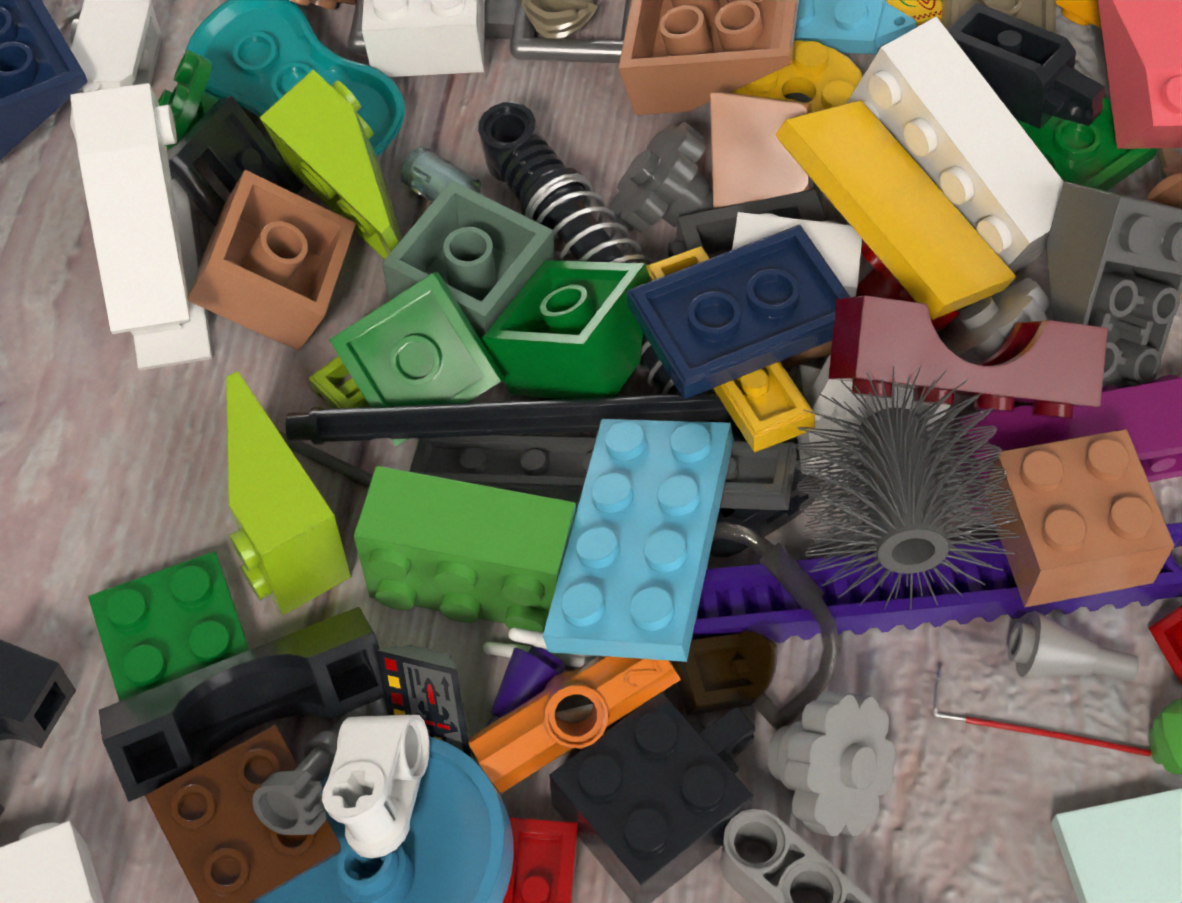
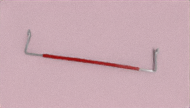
M937 671L933 715L935 717L1056 738L1148 757L1151 756V750L981 718L937 713L942 671Z

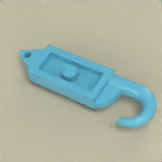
M799 0L794 41H816L836 49L840 53L877 54L880 46L890 43L917 28V25L913 18L888 4L887 0Z

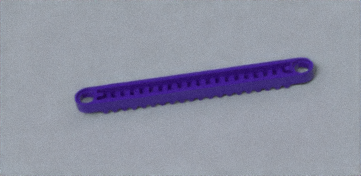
M1182 523L1166 524L1175 545L1174 548L1182 546ZM1001 540L986 542L998 546L999 549H1003ZM971 543V544H977V545H982V546H988V545H984V544H980V543ZM964 544L954 545L956 548L1005 552ZM963 551L977 560L990 564L992 567L1003 569V571L946 557L945 559L961 571L983 582L985 585L974 579L971 580L960 572L957 574L952 568L946 565L943 567L940 563L935 567L963 597L942 578L949 589L947 590L935 571L929 569L934 582H932L928 570L925 573L938 605L923 573L919 572L923 596H921L917 573H913L912 608L910 609V574H908V586L906 587V574L902 573L897 597L895 599L898 582L885 610L884 607L899 574L897 572H893V576H891V571L885 578L882 586L880 587V583L870 597L868 596L859 606L876 586L887 569L885 567L839 598L838 596L857 581L868 567L821 587V585L873 562L876 557L860 563L829 581L827 580L835 576L834 574L846 564L814 572L810 571L850 561L856 555L816 568L813 567L843 556L833 557L819 564L818 562L824 560V558L706 569L691 640L738 634L746 630H753L772 638L776 643H783L791 636H799L802 640H810L818 633H825L829 638H833L848 630H851L855 635H862L870 628H878L883 633L889 632L898 625H904L908 630H913L922 623L928 622L933 627H941L949 620H957L962 625L978 617H982L986 622H992L1001 615H1009L1011 619H1019L1026 613L1033 611L1046 616L1057 609H1061L1064 614H1071L1080 607H1087L1092 612L1099 610L1107 604H1113L1116 609H1122L1131 602L1139 601L1141 606H1149L1158 599L1182 597V568L1175 562L1171 551L1153 584L1024 608L1006 554ZM948 552L949 555L975 561L962 555L956 554L954 552ZM867 553L862 557L872 555L873 553ZM856 561V562L852 563L851 565H849V566L846 567L845 569L851 567L852 565L858 563L859 561ZM879 563V564H878L876 567H874L869 573H867L863 578H865V577L868 576L870 573H872L873 571H875L876 569H878L880 566H882V564Z

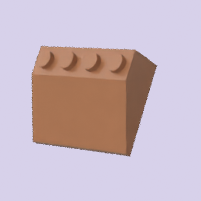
M631 0L618 69L634 114L690 112L709 103L710 93H730L790 65L799 0Z

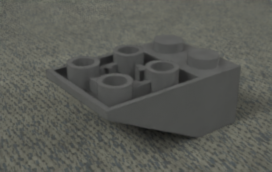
M1064 181L1046 243L1053 321L1108 328L1102 387L1114 385L1126 388L1149 384L1155 380L1160 370L1162 354L1174 316L1180 304L1182 293V209L1151 200Z

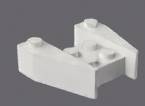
M150 83L70 94L78 157L111 333H132L139 370L212 359L208 310L189 302L187 298L203 258L197 213L201 210L175 179L171 180L166 145L176 144L177 136L170 105H159Z

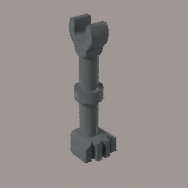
M385 697L343 714L330 731L319 732L305 747V759L294 771H282L271 774L255 791L252 798L253 808L259 820L266 827L283 835H305L317 832L326 821V811L323 808L322 794H320L323 789L321 783L326 777H329L337 751L338 734L343 721L348 717L388 716Z

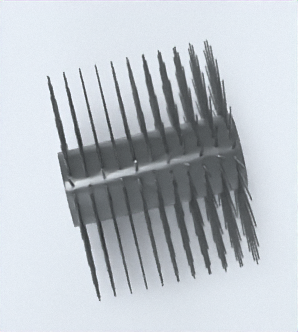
M921 365L906 399L910 375L908 377L902 408H898V387L896 408H894V366L892 408H888L883 379L881 378L886 409H883L869 374L866 371L881 409L880 411L878 410L872 394L869 392L877 411L875 413L856 385L855 388L865 404L841 380L845 387L871 414L867 418L859 407L858 409L863 417L858 415L845 401L844 403L849 409L831 397L829 399L819 394L847 410L862 422L861 425L804 409L806 412L821 416L848 430L797 427L799 430L830 440L792 444L794 448L816 455L796 461L799 463H794L795 467L829 464L825 467L796 468L819 469L817 471L800 470L805 471L809 475L802 479L805 481L799 483L818 478L823 479L797 486L829 482L824 485L797 487V489L822 487V489H799V491H817L815 493L803 492L807 493L810 499L805 500L806 503L801 505L820 500L825 501L800 506V508L827 503L831 504L827 507L800 509V511L825 509L817 512H802L818 513V515L806 514V516H814L811 519H815L807 523L819 520V522L805 525L804 527L819 523L826 524L803 530L833 525L830 529L803 532L828 531L824 534L805 535L823 536L821 538L809 537V539H816L815 541H818L810 545L826 540L832 541L807 549L843 542L839 546L806 551L808 553L836 548L832 552L808 554L806 556L827 555L824 557V560L818 562L819 564L842 553H851L813 567L816 568L857 554L850 561L810 572L846 564L834 574L835 576L827 580L829 581L860 563L876 557L873 562L821 585L822 587L868 567L860 578L844 593L839 595L838 598L885 567L887 569L859 606L869 595L873 594L880 583V587L882 586L885 578L891 571V576H893V572L899 574L884 610L898 582L895 599L897 597L902 573L906 574V587L908 586V574H910V609L912 608L913 573H917L921 596H923L919 572L923 573L938 605L926 576V570H928L932 582L934 581L929 569L935 571L947 590L949 589L942 578L963 597L935 566L941 563L943 567L946 565L957 574L960 572L971 580L974 579L985 585L983 582L961 571L945 558L950 557L1003 571V569L992 567V565L977 560L963 551L1015 554L963 549L952 545L957 543L1007 551L984 541L1020 536L984 539L970 536L1016 534L971 532L978 530L1010 531L1003 530L1002 527L997 525L1018 519L998 524L987 522L1017 516L986 521L978 519L981 517L1015 514L986 515L991 512H1010V510H997L1005 509L1003 507L1009 505L1008 503L1000 507L994 506L1011 501V499L995 505L989 503L1013 496L988 502L982 501V499L1012 494L1007 493L985 497L991 493L1010 492L1009 490L992 492L993 489H1005L996 488L1000 487L997 484L1003 482V480L993 485L992 483L1004 479L1006 476L990 482H984L985 480L1007 475V473L981 480L976 479V477L1007 472L1006 470L979 475L985 471L1005 470L1004 468L986 470L987 468H1000V466L989 465H995L992 461L997 460L998 458L995 457L1001 454L981 461L978 460L1002 453V451L976 458L969 457L1002 450L996 449L974 453L976 450L1000 448H980L981 446H996L982 444H990L985 442L989 441L987 439L993 437L997 430L961 438L966 434L997 429L995 425L973 427L977 422L984 419L983 417L987 416V413L991 412L989 410L993 409L954 418L960 411L984 393L933 415L957 388L968 381L966 380L922 413H917L926 396L947 370L937 381V378H935L922 398L926 388L924 387L920 399L913 410L914 397L911 408L906 409V405L922 367ZM965 403L931 424L926 425L930 419ZM985 412L983 414L946 426L950 421ZM954 413L953 415H951L950 417H948L946 420L939 422L940 420H942V419H944L945 417L949 416L950 414ZM976 417H979V418H977V419H975V420H973V421H970V422H968V423H966V424H964V425H962V426H959V427H957V428H955V429H947V428H950V427H952V426H955V425H958V424H960V423H963V422H966V421H968V420H971V419H974V418H976ZM851 425L859 427V430L852 428ZM937 425L936 427H934V428H933L932 430H930V431H927V430H926V429L929 428V427H932V426ZM995 427V428H989V429H983V430H977V431L967 432L969 429ZM812 430L852 433L857 438L823 433ZM958 431L957 433H955V434H953V435L945 436V435H947V434H949V433H951V432ZM987 433H991V434H989V435H986V436H983V437H980V438H977V439H974V440H971V441H963V440H966V439H969V438H973V437H976V436H980V435H984V434H987ZM829 436H835V437H840V438H845V439H836V438H832V437H829ZM988 437V438L983 439V440H981V441H979V442H974V441H977V440H979V439ZM855 440H856V441H859L860 443H859V444H854V443L847 442V441H855ZM935 440L941 441L936 445H932ZM831 442L838 444L835 446H795ZM955 442H964L960 445H954ZM958 447H965L961 450H952ZM804 448H841V449H837V450L832 451V450H818V449H804ZM812 451H820V452H827V453H818V452H812ZM831 453H842V455H830V454H831ZM854 455L858 457L857 459L849 458ZM815 457H821V459H815V460L800 462V461L807 460V459H811V458H815ZM820 460H828V461H831V462H825V463L796 465V464H802V463H808V462H814V461H820ZM962 463L970 464L967 466H960ZM965 468H973L968 471L958 472L959 470ZM833 469H844L837 472H828ZM967 485H977L972 488H966ZM835 486H839V487H840V488H837V489H831V488H833V487H835ZM970 490H979L974 493L965 494V492ZM835 491H845L839 494H829ZM943 492L948 493L947 495H940ZM973 507H982V508H983V509H980V510H967V509L973 508ZM977 512H986L979 516H970ZM837 513H847L842 516H831ZM949 514L954 515L951 518L945 517ZM952 521L963 522L958 525L949 524ZM975 524H976V525H982V526H985V527H981V528H980V527H969V525H975ZM957 528H965V529H973V530H969V531L963 532V531H961V530H959V529H957ZM866 529H872L869 532H863ZM840 530H849L840 534H833ZM838 536H849L843 539H832ZM865 536H872L866 541H858ZM957 537L965 540L954 541L948 538ZM966 542H977V543L984 544V545H988V546H982V545L971 544V543H966ZM865 544L862 549H859V550H851V549H854V548H856V547H858V546H861V545ZM855 545V546H853V547H851V548H848V549H846V550H844V551H839V550H841V549H843V548H845V547H847V546ZM870 551H877L872 555L862 557ZM951 551L975 561L949 555L948 552ZM856 561H859L858 563H856V564L852 565L851 567L845 569L846 567H848V566L851 565L852 563H854V562H856ZM879 563L882 564V566H880L878 569H876L875 571H873L872 573H870L868 576H866L865 578H863L867 573H869V572H870L874 567H876Z

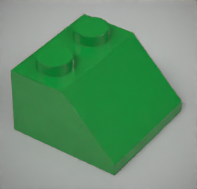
M545 260L482 337L493 361L505 378L503 381L510 395L554 399L615 397L641 359L643 331L627 306L626 291L648 283L649 273L645 263Z

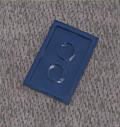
M800 224L626 291L629 310L684 400L832 341L836 299L850 297Z

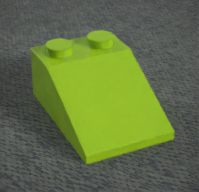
M312 70L267 110L260 119L287 166L295 176L334 213L355 222L354 232L385 260L403 237L379 160L369 141L374 133L357 113L361 105L351 91L338 80L332 85L328 84L316 71Z
M236 371L226 376L228 501L238 529L229 534L228 537L243 563L240 568L255 596L260 601L270 595L278 610L284 616L351 578L335 515L240 373Z

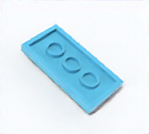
M601 420L543 632V639L548 652L687 662L734 443L730 423Z

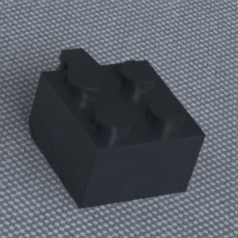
M661 692L606 731L594 744L585 747L549 774L552 805L566 822L578 823V837L632 903H651L723 845L725 828L731 818L741 811L752 808L754 795L735 775L739 771V766L733 759L753 743V733L756 731V728L738 707L729 711L707 728L698 720L690 724Z

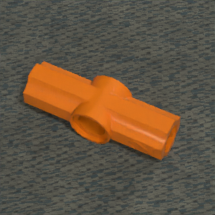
M597 656L575 671H566L556 675L547 683L544 691L469 737L468 744L482 770L498 791L503 793L572 748H584L594 744L603 735L607 726L677 683L681 678L668 660ZM572 694L583 695L593 702L590 715L578 723H567L555 715L558 703L563 698Z

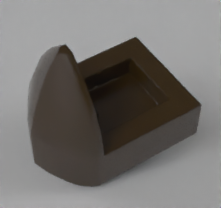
M746 630L738 634L691 640L687 662L671 661L681 678L677 684L686 716L751 706L765 694L773 682L778 657L777 645L768 636L753 630Z

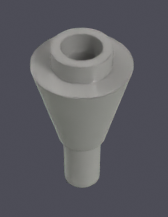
M1037 611L1031 612L1025 622H1016L1009 638L1008 658L1010 661L1016 662L1017 674L1020 677L1085 676L1095 673L1132 682L1139 668L1138 656L1098 647L1094 641Z

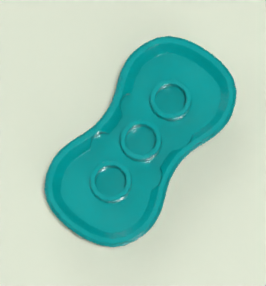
M228 0L203 20L191 36L185 50L186 52L188 49L212 61L211 74L205 89L206 92L220 99L232 95L241 107L248 109L259 118L312 70L316 71L330 85L336 80L340 81L351 91L361 105L357 113L374 133L369 141L377 157L395 139L405 118V102L395 82L389 76L373 67L347 60L330 51L318 40L300 8L289 0Z

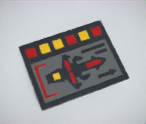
M413 645L393 646L376 650L388 716L420 715L426 724L429 737L445 741L471 757L467 735L469 729L464 703H462L458 672L452 655Z

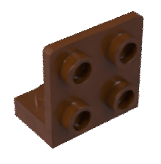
M276 725L145 795L199 903H254L341 852L340 842L327 818L315 834L283 835L266 827L257 817L252 804L255 791L271 774L282 771H294L298 767Z

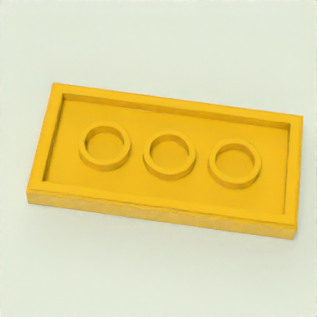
M862 100L786 119L775 134L778 141L917 303L927 304L932 320L1004 291L1017 277Z

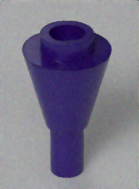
M532 645L528 652L514 648L490 712L492 717L485 727L544 691L551 679L564 672L566 665L556 656L540 647ZM470 748L471 756H473L476 759L472 749Z

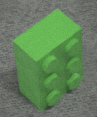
M376 466L354 533L369 597L375 598L382 605L396 610H409L416 606L440 611L447 618L458 622L472 623L478 619L503 623L509 629L518 627L543 632L574 523L576 506L575 502Z

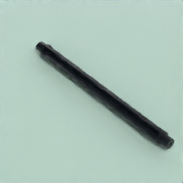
M716 393L695 395L685 400L681 394L552 399L549 401L533 402L528 400L394 406L391 408L323 409V407H312L310 412L288 413L285 421V430L289 441L311 440L314 445H323L325 442L362 441L382 438L412 439L599 431L602 419L730 423L731 426L737 425Z

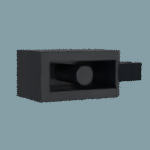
M977 2L947 30L1015 119L1038 129H1041L1052 116L1090 126L1102 113L1105 86L1074 69L1076 50L1066 37Z

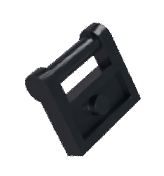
M232 95L218 100L182 140L167 151L171 180L175 179L214 227L225 202L193 165L199 157L204 160L230 193L233 191L244 170L295 194H298L304 187Z

